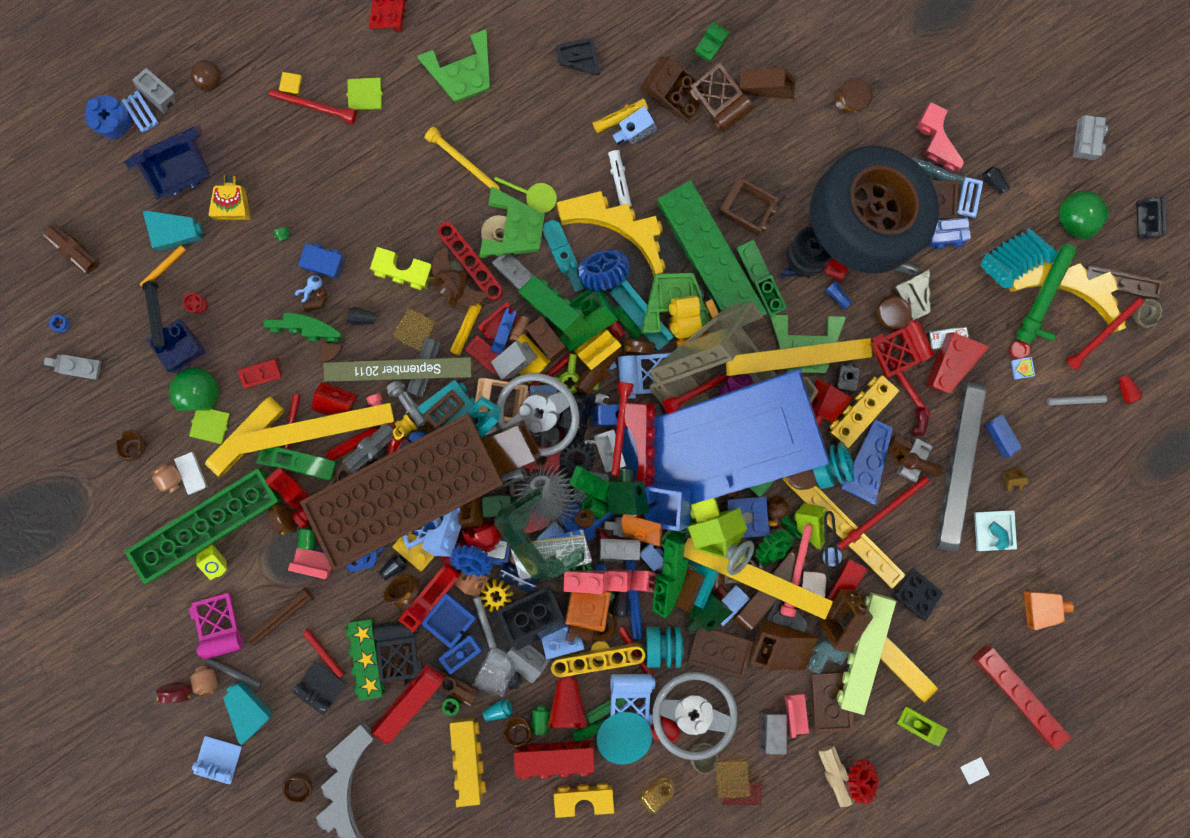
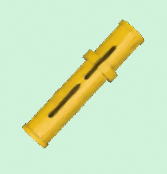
M642 98L633 104L624 105V108L592 122L596 133L598 134L605 129L619 124L644 106L648 110L647 103Z

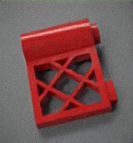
M914 319L910 320L906 327L884 337L882 333L872 338L873 342L870 343L886 378L935 356L920 322H915ZM900 334L903 340L902 347L893 343L895 336ZM883 343L888 345L886 354L880 352L877 344ZM892 347L900 350L898 359L890 356ZM904 352L910 355L913 362L908 364L902 361ZM888 360L896 362L895 370L892 372L887 367Z

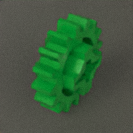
M784 529L781 531L776 530L774 534L771 533L769 536H766L763 539V543L759 544L760 548L756 549V559L765 566L769 563L772 565L775 561L778 562L779 559H783L787 555L786 552L790 551L789 548L793 545V536L788 530L785 531Z

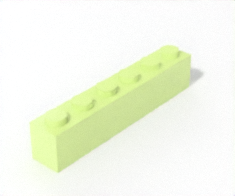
M872 592L869 593V597H865L864 603L868 606L873 619L856 643L853 653L850 652L847 664H849L847 672H844L842 678L844 686L837 695V702H839L838 704L841 709L862 715L865 714L896 604L893 598Z

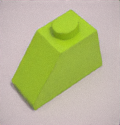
M803 503L795 513L797 529L803 534L805 525L810 524L812 532L809 541L817 549H821L825 544V507Z
M905 707L897 723L937 746H940L948 730L908 707Z

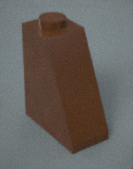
M786 68L741 70V76L738 78V87L745 95L794 99L795 79Z

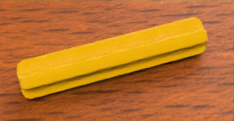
M479 303L477 306H470L450 349V352L457 356L461 354L482 308Z

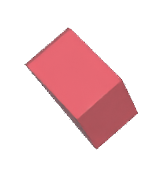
M633 570L631 590L654 593L656 575L660 574L650 571Z

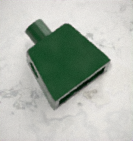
M621 469V480L610 483L608 513L629 515L648 513L649 506L645 483L642 480H633V469Z
M517 496L481 497L482 517L518 514Z
M711 590L704 609L694 605L692 611L687 612L692 619L686 625V628L693 634L700 627L711 632L727 619L733 611Z

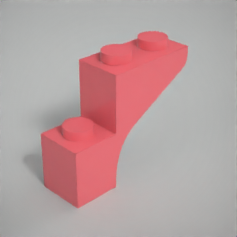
M931 102L924 110L916 128L920 129L921 133L932 136L922 156L932 164L937 163L943 166V169L947 172L956 173L962 168L964 162L944 132L943 124L948 110Z
M613 568L600 571L564 572L565 592L603 594L606 591L627 592L631 589L632 569Z

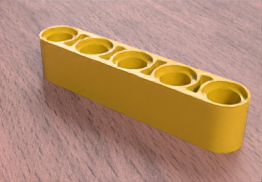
M272 397L265 399L206 460L205 465L219 478L222 477L244 455L240 453L237 435L270 428L285 410Z
M886 636L880 660L925 703L938 688Z
M633 643L563 655L554 660L551 671L557 677H565L635 665L644 661L646 649L640 643ZM638 649L642 652V656L636 658L632 655V651ZM619 652L622 654L623 659L617 661L613 658V654ZM601 656L604 662L597 664L594 661V657ZM575 660H583L585 666L578 667L575 664ZM556 663H564L566 669L563 671L558 670Z

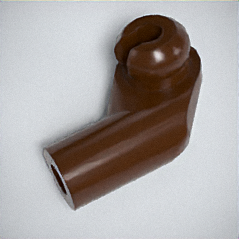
M318 288L315 291L314 300L303 302L305 312L320 309L324 306L328 298L325 289Z

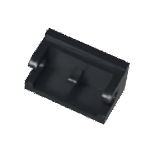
M1166 197L1145 198V200L1137 201L1138 239H1159L1166 236Z

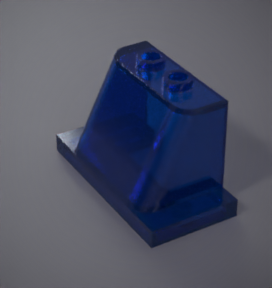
M199 124L130 155L124 161L128 169L135 165L139 167L157 200L169 194H172V196L177 195L183 191L182 188L186 186L192 188L200 184L199 180L210 176L208 167L194 139L199 137L203 131Z

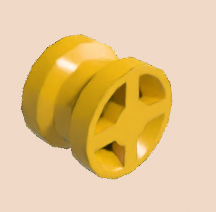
M407 414L403 416L402 420L394 423L396 427L400 426L399 431L401 434L405 429L407 430L405 438L409 436L411 431L418 429L417 425Z

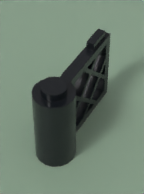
M400 621L374 625L380 683L413 679L422 671V661L417 659L415 639L416 634H419V626L412 632ZM411 643L412 651L406 657L399 650L404 644ZM389 646L394 650L388 660L382 656L381 647ZM397 653L405 659L399 668L390 662ZM407 661L413 665L414 674L406 675L401 671ZM388 664L397 670L392 677L384 678V669Z

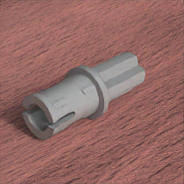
M408 392L401 393L398 399L406 409V414L410 415L418 428L425 425L427 422L423 419V414L417 408L419 404H415Z

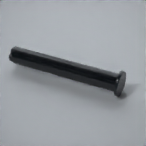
M146 281L142 284V289L145 291L152 342L154 347L160 349L162 346H165V339L157 295L158 284L155 281Z

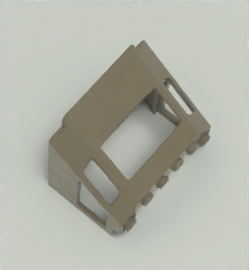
M753 301L744 304L739 302L726 307L651 369L654 382L650 385V390L662 406L663 400L671 396L679 397L699 386L691 376L692 374L732 361L738 354L759 352L741 327L763 317ZM710 328V334L698 338L701 334H703L707 329ZM773 370L748 373L752 377L754 384L777 376ZM804 377L803 381L812 403L818 390L808 377ZM703 392L682 403L679 409L708 400L709 398Z

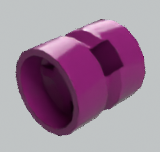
M748 373L729 376L720 388L719 395L752 385L754 381Z

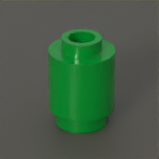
M537 705L535 709H532L531 728L535 735H548V730H550L548 722L551 713L548 706Z

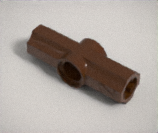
M54 223L44 230L43 236L58 248L57 251L62 256L74 262L87 274L96 269L99 261L89 254L78 240L69 236Z
M618 348L592 370L586 366L587 370L574 387L585 396H588L599 381L605 380L610 375V367L621 354L622 349Z
M430 663L426 664V666L429 665L444 675V680L438 688L442 693L449 694L471 706L479 691L478 689L459 680L453 674H448ZM449 679L453 682L454 686L452 689L445 686V680Z

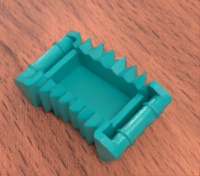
M1028 228L1027 235L1021 232V237L1015 235L1014 240L1009 238L1008 243L1002 241L1003 248L997 246V251L992 249V254L987 252L980 267L996 283H999L1003 288H1009L1014 286V279L1020 280L1019 276L1023 278V273L1028 274V269L1033 271V266L1038 268L1039 264L1044 266V262L1053 263L1058 251L1048 244L1043 237Z

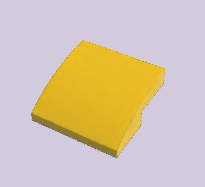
M605 328L573 351L592 370L620 348L621 344Z

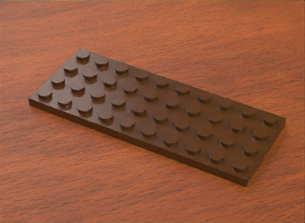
M467 413L300 501L334 572L504 485V482L470 413Z

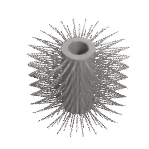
M540 463L539 476L537 475L536 477L534 475V479H531L532 482H529L531 484H515L528 486L523 494L524 499L522 496L516 500H524L519 506L527 505L522 510H529L525 516L532 515L527 521L534 519L536 514L537 518L533 523L540 518L539 524H541L546 518L545 522L549 519L551 528V519L552 525L554 519L558 525L556 518L559 520V516H562L561 513L563 514L564 511H580L565 509L567 508L566 506L578 505H567L565 503L569 504V501L570 503L576 501L569 500L576 494L568 495L574 490H566L570 486L565 484L569 479L562 480L561 484V479L566 474L559 476V478L557 477L563 470L558 472L554 479L552 475L556 469L550 474L549 478L547 477L549 474L548 470L546 476L544 474L541 476Z

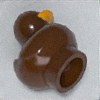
M773 496L767 505V513L770 517L768 524L774 529L781 527V518L787 516L790 512V506L784 497Z

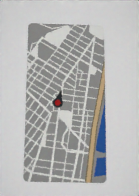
M582 529L511 547L521 580L551 573L549 569L555 572L592 562Z

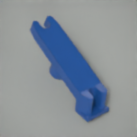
M509 307L504 312L491 351L497 354L503 352L516 316V310L510 314Z

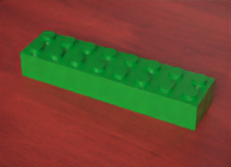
M690 180L658 198V208L706 292L713 300L719 311L718 313L739 302L744 304L753 301L764 317L767 314L765 308L692 181ZM751 323L745 324V325H743V326H741V327L744 328V327L748 326V325L751 324Z
M257 468L124 551L144 585L155 582L212 544H216L261 516L276 503L283 502L284 500L279 492L266 483L265 480L269 476L265 469Z

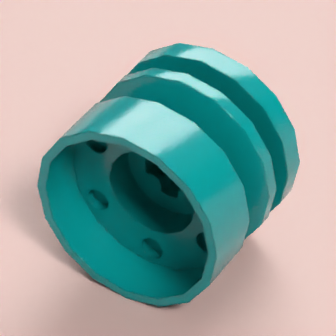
M838 443V451L834 444L830 445V454L828 455L830 464L813 469L820 489L834 487V477H837L840 484H845V477L848 482L854 481V464L845 443Z
M659 626L646 627L647 668H660L662 659L666 660L667 668H671V659H674L675 668H680L683 658V637L680 627L674 626V635H671L670 626L666 627L665 635H661Z

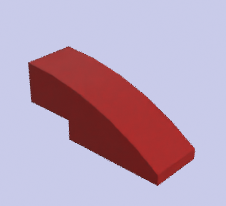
M846 559L839 572L837 581L831 584L825 598L833 601L841 588L856 590L867 568Z

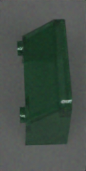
M539 486L499 511L494 520L498 531L529 575L535 579L558 577L584 561L585 549L581 547L561 560L556 557H550L545 560L523 529L528 525L530 519L525 508L541 499L542 486Z

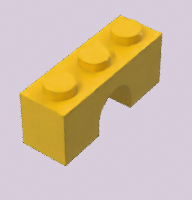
M598 783L597 786L580 784L576 788H569L568 785L559 786L558 789H554L555 818L575 816V805L581 800H588L593 804L595 815L614 813L612 785H608V783Z

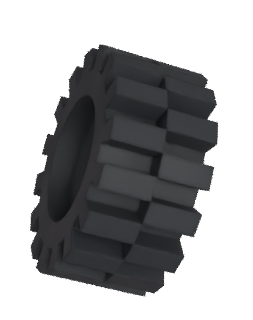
M575 439V442L572 441L561 451L560 466L563 465L562 469H564L563 471L567 470L568 475L574 473L576 466L587 471L592 470L596 454L594 453V448L590 447L591 444L589 442L585 444V440L582 439V442H579V439ZM573 452H581L585 456V461L581 464H576L571 461L570 455Z

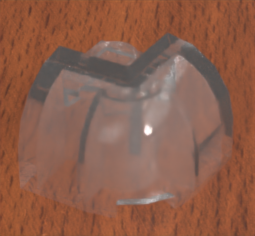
M492 646L487 652L486 659L482 661L472 686L487 693L503 697L509 681L514 677L515 673L514 661L510 655Z

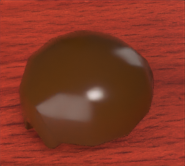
M202 60L192 67L191 78L197 87L208 90L213 89L219 84L221 73L214 63Z
M133 430L123 431L122 437L116 440V453L119 458L125 461H133L143 455L146 443L139 433Z
M512 716L505 721L503 736L508 745L514 748H522L530 742L532 728L530 723L524 718Z
M295 773L284 781L282 793L286 800L292 803H303L311 797L313 784L305 774Z

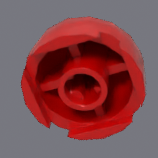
M496 516L488 521L486 518H483L482 526L467 528L466 532L462 531V535L470 548L474 546L485 552H491L496 548L495 546L500 542L503 533L500 521Z

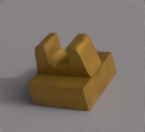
M1021 468L1002 470V478L1008 491H1012V486H1017L1019 490H1022L1024 485L1028 484V477Z

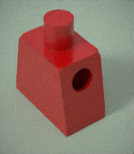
M817 379L814 386L818 393L811 405L819 427L824 418L830 422H835L850 402L851 397L832 385Z

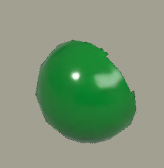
M1077 191L1068 195L1062 201L1059 209V219L1064 230L1071 236L1079 239H1090L1095 236L1103 227L1109 215L1106 202L1098 194L1091 191Z
M188 368L174 376L170 382L168 393L170 402L179 412L210 411L218 401L219 388L212 375L204 369Z

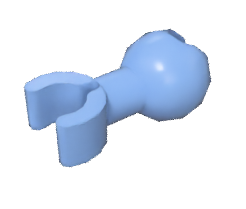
M318 275L310 276L307 280V286L303 290H297L295 295L299 296L301 293H304L302 302H307L310 298L309 294L313 290L321 288V278Z

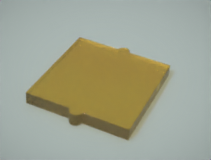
M408 308L392 337L403 342L405 346L409 345L421 351L425 338L429 337L436 322L425 317L423 313L420 314Z
M730 760L729 762L715 764L718 798H732L734 800L736 797H750L747 761L733 762V760Z

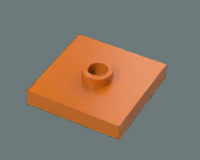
M623 514L621 521L624 537L656 546L661 545V524Z
M571 592L565 624L604 632L611 593Z

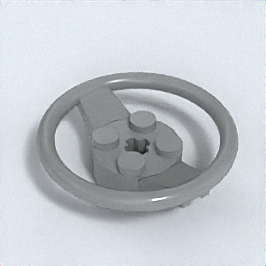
M541 373L524 374L511 380L498 397L496 405L501 408L497 422L499 429L524 420L528 429L532 432H544L550 430L559 421L560 413L570 406L572 418L567 435L555 446L539 449L540 456L556 454L565 449L574 439L579 426L578 405L570 390L556 378ZM528 381H541L552 385L560 391L551 394L542 391L532 393L523 401L522 406L519 408V413L505 423L504 404L507 396L516 386ZM538 408L539 410L543 409L544 413L540 414Z
M688 672L676 676L664 685L654 703L653 725L658 739L667 750L684 759L702 760L716 755L730 742L737 726V707L732 693L722 681L706 673ZM689 680L705 681L714 685L722 692L728 703L730 716L712 709V705L706 699L696 694H687L679 700L665 699V697L675 686ZM693 709H695L697 715L696 717L691 719V717L688 716L689 712H693ZM660 715L675 721L679 729L689 735L703 734L707 730L726 733L715 746L701 752L685 751L675 746L667 738L661 725Z

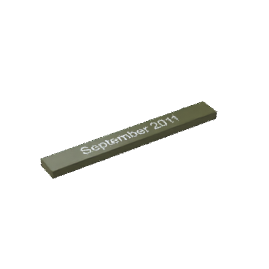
M473 358L323 363L324 382L473 377Z

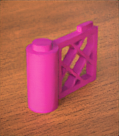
M231 593L191 603L192 607L189 608L191 619H195L200 641L196 647L199 657L206 660L243 649V638L238 630ZM226 598L227 607L223 612L216 608L219 600ZM205 604L210 607L205 617L199 614L198 606ZM213 610L222 614L216 624L208 619ZM224 617L231 620L232 628L224 629L220 627ZM206 622L215 626L208 635H204L203 632Z

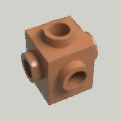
M461 571V576L454 585L465 594L476 597L484 589L489 577L487 575L482 576L481 574L479 577L475 574L470 576Z

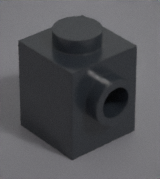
M844 363V365L837 367L834 387L840 391L856 392L860 368H855V364Z

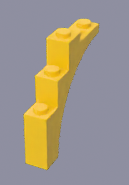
M601 191L557 202L561 225L582 223L611 229L627 238L640 250L650 265L653 276L663 274L665 264L663 259L659 258L660 246L658 241H655L660 237L662 225L660 221H657L656 216L633 221L635 220V213L633 209L629 208V204L608 208L607 198L602 196Z
M1044 262V266L1039 264L1038 268L1033 266V271L1028 269V274L1023 273V278L1019 276L1020 280L1014 279V286L1009 287L1010 292L1024 288L1042 287L1053 263ZM1081 263L1068 268L1058 289L1068 291L1084 299L1098 311L1107 325H1109L1121 314L1117 308V299L1111 294V292L1118 290L1116 278L1111 275V272L1088 280V272L1085 267H1082ZM1124 321V322H1123L1117 329H1115L1113 332H1116V331H1120V330H1122V329H1125V328H1126V326H1125L1126 321Z

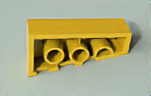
M475 717L453 719L450 722L452 751H455V755H453V769L457 771L454 786L455 790H459L456 807L480 805L483 793H486V782L482 781L481 773H484V764L479 758V754H482L481 742L477 741V734H480L479 722H475Z

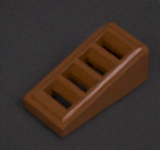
M451 390L423 414V419L435 431L442 427L465 403ZM449 398L457 404L456 407L448 401ZM444 403L449 407L450 412L442 406ZM438 409L445 415L444 417L437 412ZM432 414L439 420L437 423L431 417Z
M481 497L473 500L471 504L469 502L460 507L459 525L467 528L482 526Z
M403 645L399 651H405V656L407 657L410 654L411 646ZM390 648L389 658L394 652L392 648ZM396 654L394 656V658L396 659H404L399 654ZM394 658L390 661L396 667H400L402 664L394 662ZM408 661L404 665L402 672L406 675H408L409 670ZM389 664L386 678L392 677L397 671L393 670V667ZM407 679L385 683L407 686Z

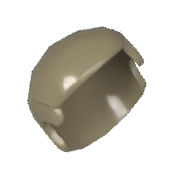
M1143 299V304L1132 314L1133 320L1136 324L1145 328L1156 326L1162 315V307L1154 299Z
M701 741L695 744L690 752L705 751L712 748L713 745L710 742ZM718 753L706 759L690 760L691 766L701 774L711 773L715 770V764L719 760Z

